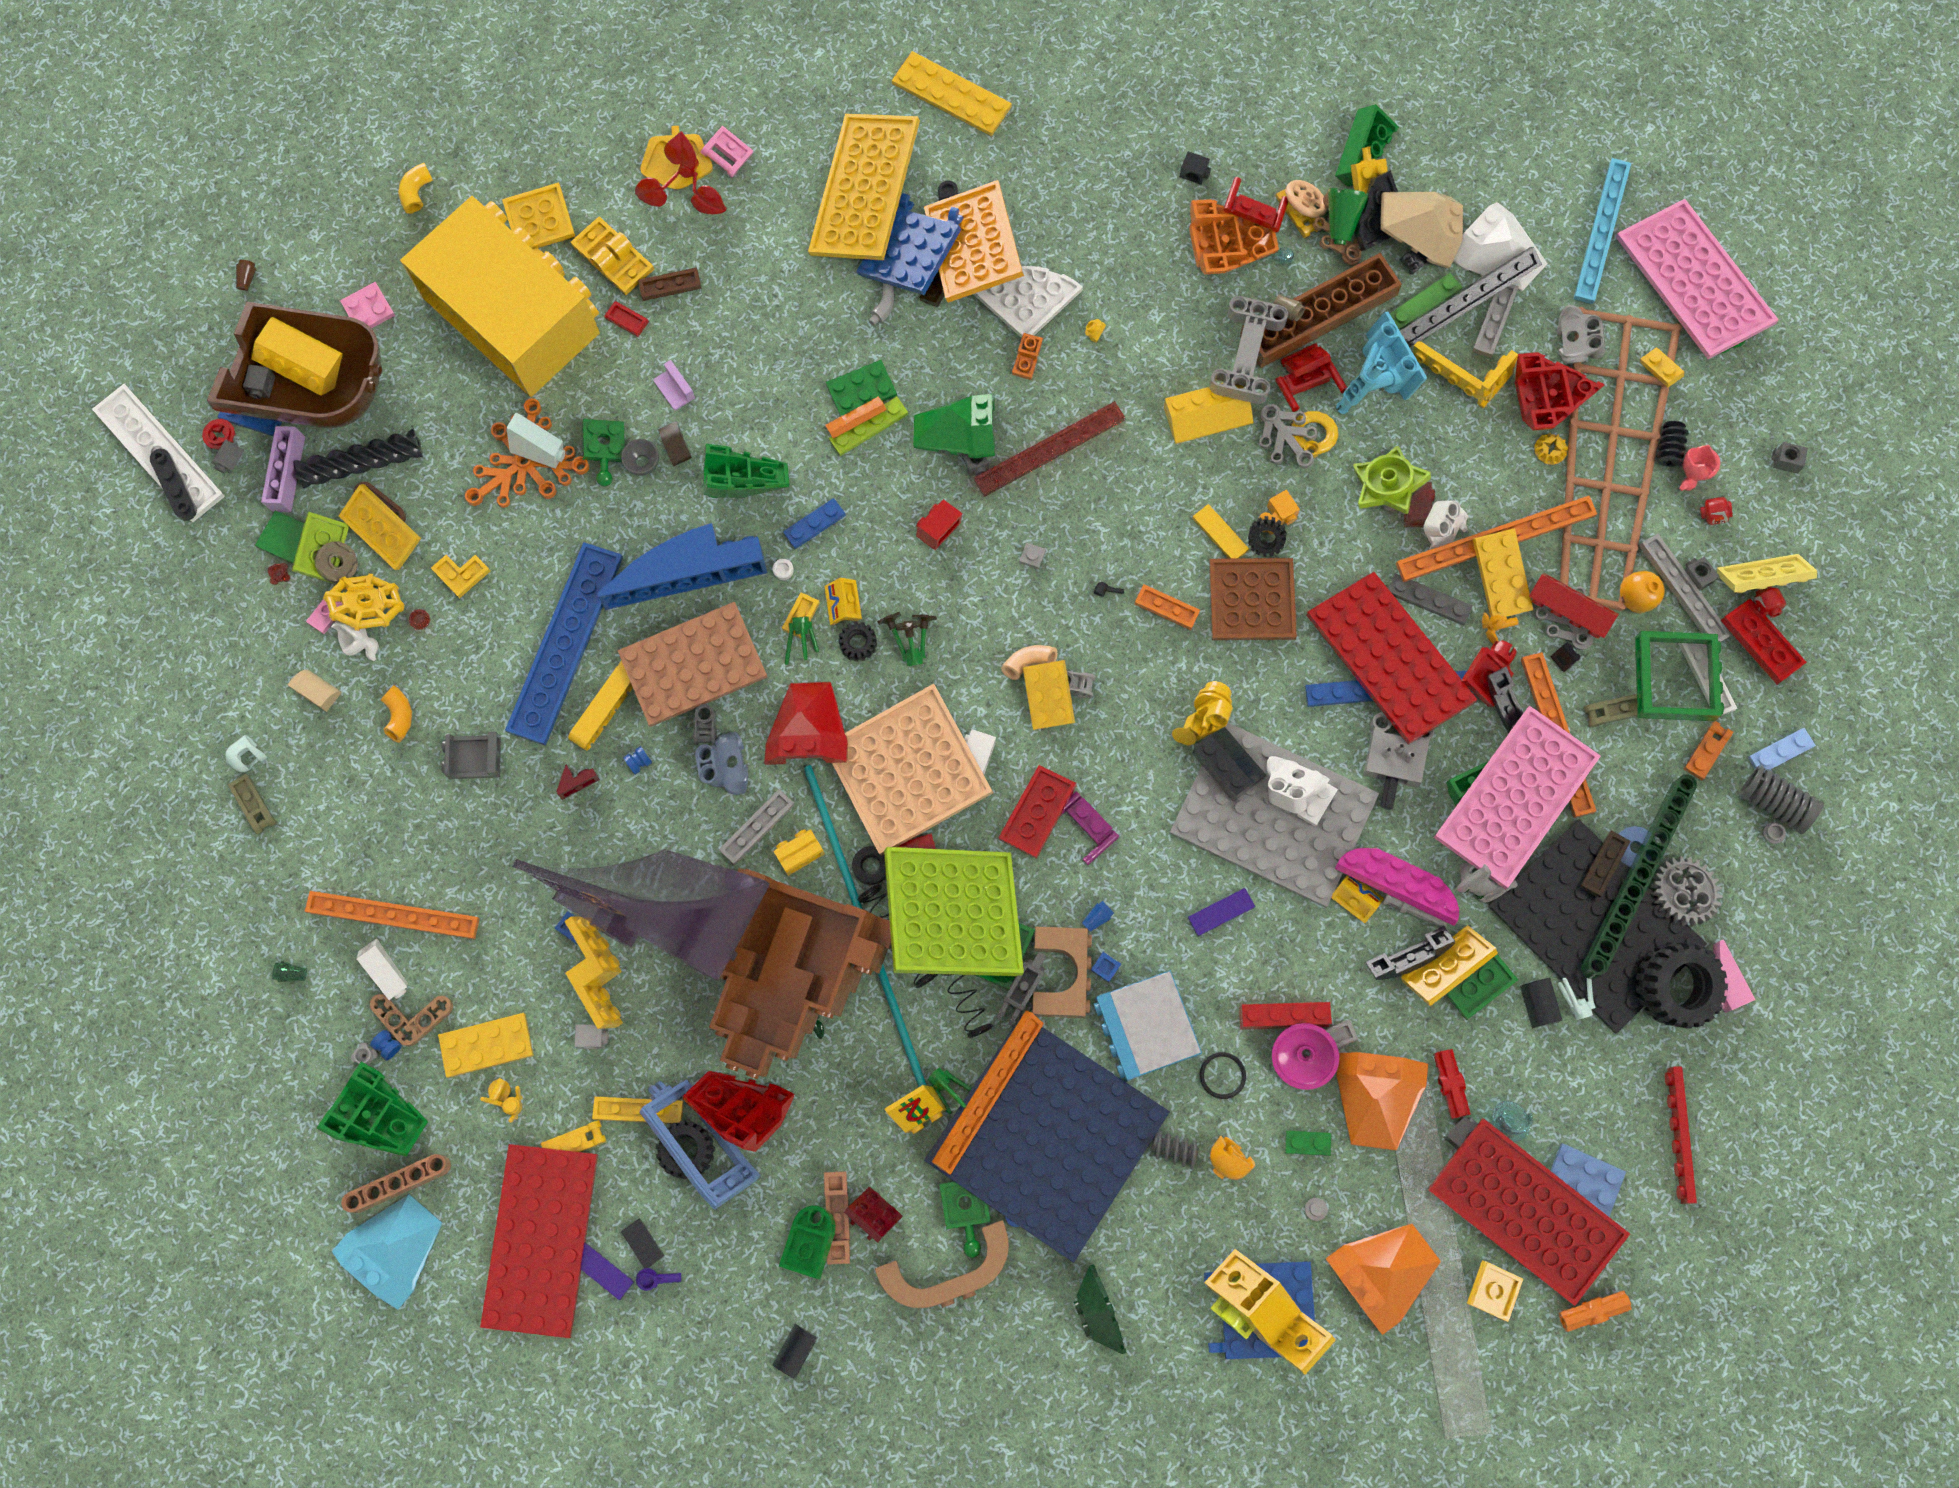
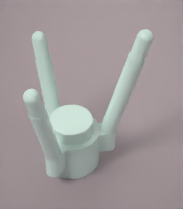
M1563 978L1565 988L1561 982L1558 983L1576 1020L1592 1016L1591 1009L1596 1008L1593 1001L1592 979L1586 978L1588 1002H1586L1585 998L1576 999L1567 978Z

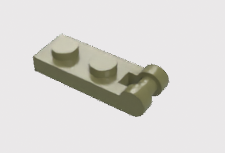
M1637 694L1584 706V712L1589 717V727L1637 717ZM1601 710L1603 716L1597 717L1596 711Z
M247 773L227 784L257 835L262 833L263 829L267 826L272 827L277 823ZM262 814L264 819L258 822L256 817Z

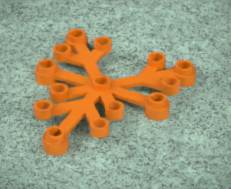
M530 398L525 401L524 410L528 414L527 419L535 423L536 416L540 414L542 408L537 399ZM531 407H537L535 411H530ZM542 417L536 425L544 430H549L552 427V422L548 417ZM544 421L549 422L547 426H542V423ZM502 422L493 424L491 427L493 437L496 440H502L509 449L506 425ZM500 430L504 431L502 435H497ZM572 446L564 447L565 457L562 462L558 463L556 468L513 454L514 456L493 453L489 458L492 465L510 464L511 466L507 469L476 465L473 468V473L477 478L493 476L495 478L480 489H468L465 493V499L470 505L477 506L482 503L485 495L501 484L497 503L502 508L508 507L510 504L508 496L511 478L517 472V481L513 486V490L517 495H524L527 491L525 480L528 472L538 484L541 496L545 499H551L556 495V487L551 481H545L535 467L551 468L557 475L560 484L568 486L572 479L563 469L574 470L575 473L583 475L588 472L589 463L587 460H583L581 456L574 458L576 451ZM568 450L573 451L571 455H566V452ZM495 457L500 458L497 462H493V459ZM522 460H528L526 464H521ZM581 464L585 465V467H584L583 469H581V470L578 469V466H579V465H581ZM478 469H483L481 474H476ZM563 477H568L566 482L561 481ZM523 486L522 491H517V488ZM547 489H552L551 493H545ZM473 496H478L477 500L472 501ZM506 498V503H500L501 499Z

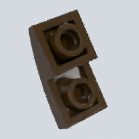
M677 421L658 429L673 466L692 458Z

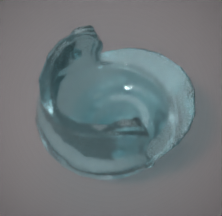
M1502 1101L1493 1109L1492 1123L1495 1128L1514 1143L1526 1138L1533 1123L1532 1113L1526 1114L1520 1105L1511 1101Z

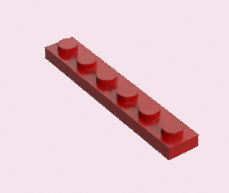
M1673 1066L1668 1068L1665 1073V1084L1669 1086L1670 1095L1667 1096V1105L1672 1111L1669 1125L1671 1131H1674L1672 1151L1676 1154L1677 1163L1674 1164V1172L1679 1178V1186H1677L1676 1193L1678 1199H1681V1204H1695L1697 1199L1682 1066Z

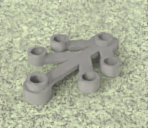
M1274 404L1266 405L1261 410V419L1265 422L1263 435L1259 440L1260 446L1263 449L1271 448L1272 440L1270 436L1274 425L1278 433L1274 452L1271 454L1272 462L1279 465L1284 461L1282 452L1284 442L1286 441L1297 455L1298 465L1304 469L1310 468L1314 464L1313 454L1310 451H1304L1292 435L1304 436L1312 441L1318 436L1317 429L1312 426L1308 428L1285 426L1281 420H1291L1297 425H1303L1306 422L1305 414L1302 411L1296 413L1280 411V408ZM1269 413H1275V415L1272 418L1268 417ZM1298 416H1303L1301 421L1296 420ZM1308 432H1315L1313 436H1308ZM1264 440H1269L1267 445L1262 444ZM1276 455L1281 456L1279 460H1274ZM1305 458L1310 459L1307 464L1302 463Z
M1578 586L1574 588L1586 595V590L1583 587ZM1539 607L1536 610L1535 617L1538 620H1549L1568 625L1572 631L1560 630L1557 625L1551 624L1546 629V635L1549 638L1557 637L1569 640L1579 650L1588 649L1592 645L1593 636L1588 633L1589 630L1585 627H1575L1569 623L1570 619L1565 616L1560 618L1549 612L1546 607ZM1544 611L1546 615L1541 617L1538 615V612ZM1554 628L1557 633L1551 634L1549 629ZM1579 636H1584L1586 641L1581 642Z

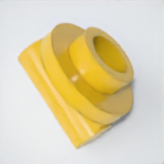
M1099 319L1091 320L1086 325L1085 334L1091 341L1097 343L1106 324Z
M500 1078L493 1081L488 1088L489 1098L501 1102L508 1098L511 1093L509 1083Z

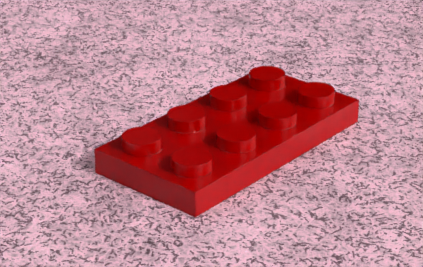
M1751 598L1720 620L1776 685L1807 663L1766 615H1762Z
M1038 765L998 839L1037 859L1077 787V783Z

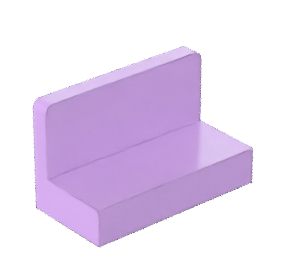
M669 360L664 364L666 372L654 378V383L672 408L677 410L695 399L693 390L678 369Z

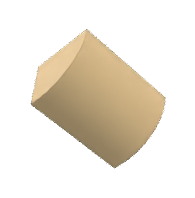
M310 670L300 671L287 684L294 691L326 712L342 693Z

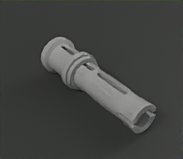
M1386 894L1382 902L1384 906H1392L1398 909L1400 913L1407 912L1439 928L1442 926L1446 927L1447 922L1391 895Z

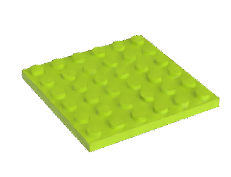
M901 847L885 848L884 855L894 973L1023 975L1024 969L1011 852Z

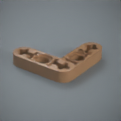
M377 994L371 999L370 1008L402 1045L409 1047L418 1043L446 1018L453 1009V1003L445 996H438L410 1021L391 999L388 1000L383 994ZM385 1000L384 1006L390 1011L386 1013L383 1009L376 1008L378 1006L377 1001ZM440 1001L443 1003L447 1002L445 1004V1011L440 1009L435 1013L438 1015V1018L429 1012L430 1009L435 1012L439 1008L438 1003ZM398 1014L400 1016V1023L397 1026H391L389 1023L390 1017ZM425 1015H429L431 1018L430 1025L422 1027L420 1019ZM401 1028H404L409 1033L413 1032L411 1035L413 1039L411 1041H404L406 1036L400 1031Z

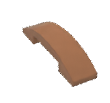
M847 1171L824 1172L826 1209L833 1215L836 1225L835 1235L827 1257V1265L850 1264L849 1217L844 1213L849 1206Z

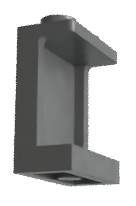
M496 731L488 732V735L481 736L445 735V740L442 742L445 761H442L441 768L442 773L448 779L500 777L501 736Z

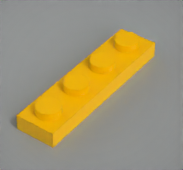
M594 1096L592 1119L646 1122L640 1114V1110L652 1100ZM676 1100L656 1114L663 1123H680L683 1117L684 1102Z

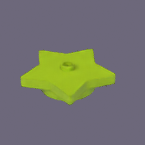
M1399 446L1394 447L1386 455L1379 456L1371 462L1353 465L1354 472L1363 485L1358 501L1359 509L1387 505L1404 514H1408L1412 493L1431 479V472L1411 465L1405 459Z

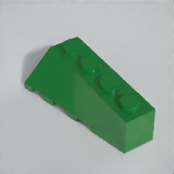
M1376 104L1357 110L1335 174L1346 186L1353 185L1351 165L1363 161L1362 148L1370 147L1371 159L1377 160L1384 153L1385 145L1389 144L1392 140V134L1397 132L1399 128Z

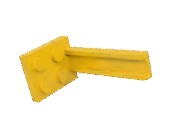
M1421 341L1416 342L1412 352L1419 363L1428 366L1435 374L1442 375L1450 384L1457 385L1463 389L1467 395L1478 399L1477 404L1483 409L1513 375L1518 354L1513 350L1507 356L1503 355L1499 359L1495 370L1491 369L1485 376V381L1482 382Z

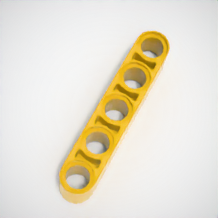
M622 660L568 736V740L586 751L591 748L590 744H594L604 730L602 727L606 726L616 713L615 709H618L628 696L627 692H631L633 689Z

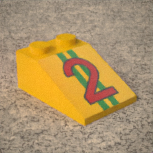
M922 1085L886 1107L885 1111L905 1133L912 1132L914 1135L924 1129L923 1124L929 1120L933 1123L942 1118V1112L946 1111V1108L934 1087Z

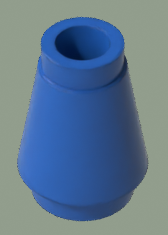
M1102 901L1094 906L1082 923L1091 932L1111 920L1114 912Z

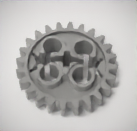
M1682 856L1678 859L1672 858L1668 862H1664L1656 870L1657 874L1652 878L1655 882L1651 884V887L1656 890L1651 895L1658 896L1654 903H1661L1662 907L1659 911L1666 910V918L1671 915L1674 916V923L1681 919L1683 926L1687 923L1691 926L1697 923L1701 925L1713 918L1712 916L1718 912L1717 908L1721 906L1718 900L1723 898V896L1717 892L1722 887L1715 885L1719 879H1712L1711 876L1714 872H1707V865L1700 867V860L1692 863L1691 857H1688L1685 861ZM1688 868L1687 873L1683 875V879L1675 884L1672 879H1677L1683 874V870ZM1697 899L1701 901V903H1697L1690 909V913L1685 914L1692 902Z

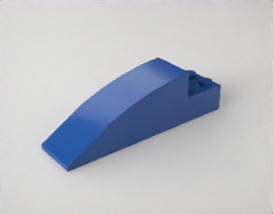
M710 523L675 536L649 550L628 565L597 594L605 610L758 576L768 572L758 537L747 536L740 541H725L722 545H719L713 524Z

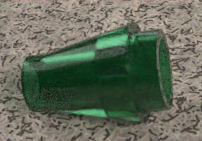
M281 961V963L276 962L272 978L278 982L305 981L307 968Z

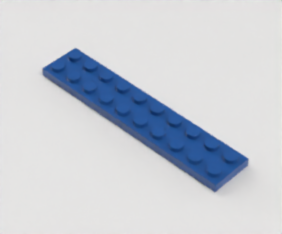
M583 542L505 731L507 733L546 746L603 608L597 593L615 578L623 559L622 554Z

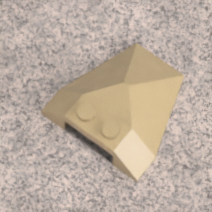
M1384 192L1381 199V230L1400 243L1404 241L1412 247L1411 250L1415 253L1420 252L1427 257L1426 260L1430 263L1450 268L1463 240V205L1452 197L1437 192Z

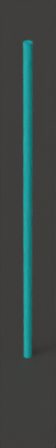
M811 765L805 766L803 769L852 905L863 909L862 904L857 900L859 896ZM882 965L880 973L877 974L918 1088L922 1085L927 1086L884 965Z

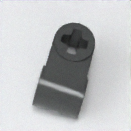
M707 704L699 705L695 710L694 745L699 743H712V745H715L717 739L716 711ZM709 709L711 712L710 717L707 720H702L701 712Z

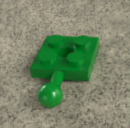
M583 419V460L600 461V472L596 476V481L600 486H609L613 480L612 474L608 471V461L622 462L621 454L625 447L624 422ZM606 437L609 443L603 445L598 441V438Z
M955 1182L939 1184L946 1230L964 1227L967 1242L964 1244L963 1251L967 1257H977L981 1252V1245L975 1240L973 1225L991 1222L988 1204ZM962 1197H969L972 1201L971 1207L967 1210L961 1209L958 1205Z

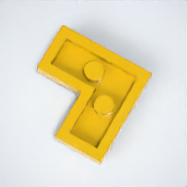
M447 555L431 567L433 572L459 599L491 572L476 555L461 568Z

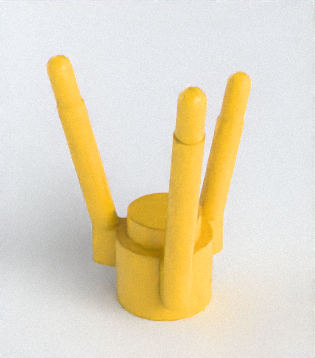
M516 1086L515 1098L508 1097L504 1102L487 1097H481L480 1100L502 1107L506 1114L511 1115L508 1122L512 1123L518 1119V1114L522 1110L521 1100L523 1096L521 1095L520 1087Z

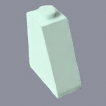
M514 414L507 426L510 453L556 468L558 463L562 462L565 457L563 441L522 415Z

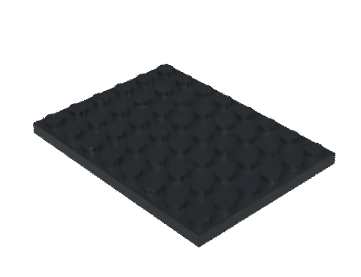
M1578 819L1516 879L1518 884L1516 888L1506 891L1488 907L1562 981L1563 978H1567L1572 991L1580 999L1585 998L1586 1002H1588L1587 981L1581 971V967L1630 868L1620 861L1600 898L1582 889L1580 886L1603 842ZM1649 887L1608 970L1598 978L1592 979L1593 1001L1596 1008L1591 1010L1615 1034L1644 1007L1638 1000L1641 997L1640 993H1636V986H1639V980H1636L1637 973L1640 974L1641 969L1639 966L1642 961L1646 962L1645 956L1650 951L1655 952V947L1669 942L1692 943L1703 947L1707 945L1687 924L1683 926L1681 919L1674 923V916L1671 915L1666 918L1667 911H1659L1662 905L1661 903H1654L1658 896L1651 895L1654 891ZM1627 890L1628 894L1634 898L1633 892L1631 890ZM1619 908L1620 914L1625 916L1624 910ZM1610 926V931L1616 935L1615 928ZM1600 945L1601 950L1607 953V948L1604 945ZM1591 963L1592 969L1598 972L1597 965ZM1684 964L1674 971L1671 979L1685 967Z

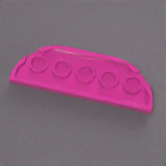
M1378 848L1351 850L1339 859L1334 868L1453 926L1458 922L1459 907L1457 900L1441 878Z

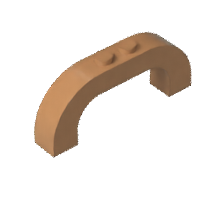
M1003 1220L981 1228L987 1243V1256L978 1269L933 1287L918 1289L905 1281L898 1262L893 1261L875 1268L881 1286L895 1301L912 1308H928L939 1304L944 1308L954 1304V1298L962 1296L963 1300L975 1296V1290L991 1283L1005 1265L1008 1255V1235Z

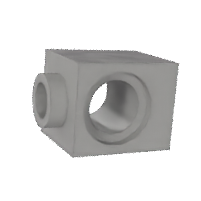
M576 1025V1048L605 1049V1044L609 1042L608 1030L597 1029L596 1025Z

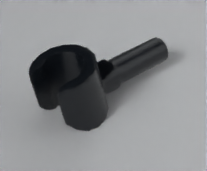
M1099 582L1094 590V594L1104 597L1106 591L1124 594V589L1108 586L1104 582Z

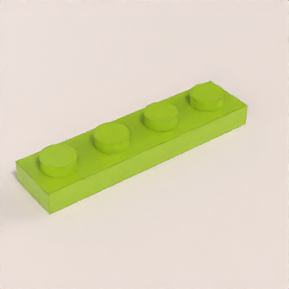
M895 397L884 404L887 409L886 411L836 438L830 437L829 441L839 456L844 455L906 417L908 411L899 398Z

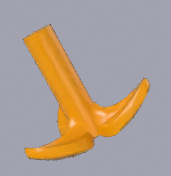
M1483 613L1482 627L1488 629L1486 636L1492 644L1498 641L1495 634L1496 631L1518 625L1516 617L1507 619L1505 616L1495 615L1489 620L1487 613Z

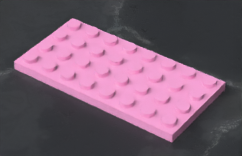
M1686 199L1617 233V240L1707 359L1724 352L1778 322V318Z
M1528 706L1433 838L1469 864L1474 865L1478 870L1486 864L1491 871L1489 878L1506 890L1601 756L1537 710Z

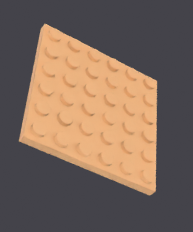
M935 684L928 686L846 732L845 735L848 740L847 763H832L880 855L884 854L886 847H897L993 794L988 781Z

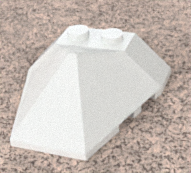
M1498 202L1490 205L1463 233V240L1453 260L1462 269L1481 274L1480 276L1483 277L1529 247H1534L1542 265L1512 283L1519 286L1518 290L1521 292L1548 264L1515 216Z

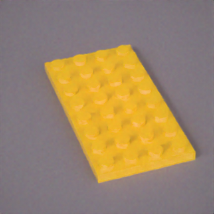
M845 114L808 250L811 256L884 260L920 123L918 116Z

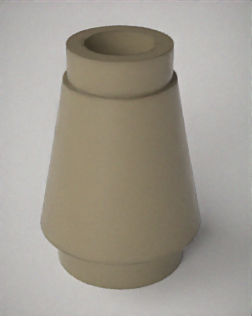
M1278 295L1273 303L1284 306L1288 311L1287 318L1291 321H1298L1305 311V307L1302 306L1301 302Z

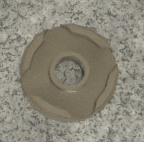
M342 542L324 544L317 551L314 559L318 574L332 583H338L339 578L344 576L346 578L352 577L356 573L358 560L354 550ZM331 558H339L342 562L341 567L333 566Z

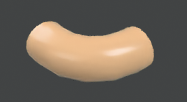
M1045 645L1024 647L1013 653L1003 664L1001 670L1008 678L1018 680L1023 673V667L1055 662L1058 654L1057 649Z

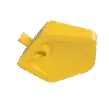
M671 126L672 135L654 136L649 139L640 167L644 177L655 178L661 185H664L678 171L680 164L675 165L666 158L664 147L669 140L679 133V126ZM684 134L693 146L699 161V166L695 171L698 173L696 180L698 181L712 172L713 164L708 156L705 157L700 153L704 147L701 137L697 134ZM679 174L668 188L683 189L693 184V177L684 178Z

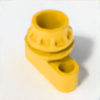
M1212 681L1208 682L1205 688L1199 691L1194 701V707L1197 712L1187 717L1183 727L1196 735V741L1228 724L1233 710L1230 688L1221 682Z

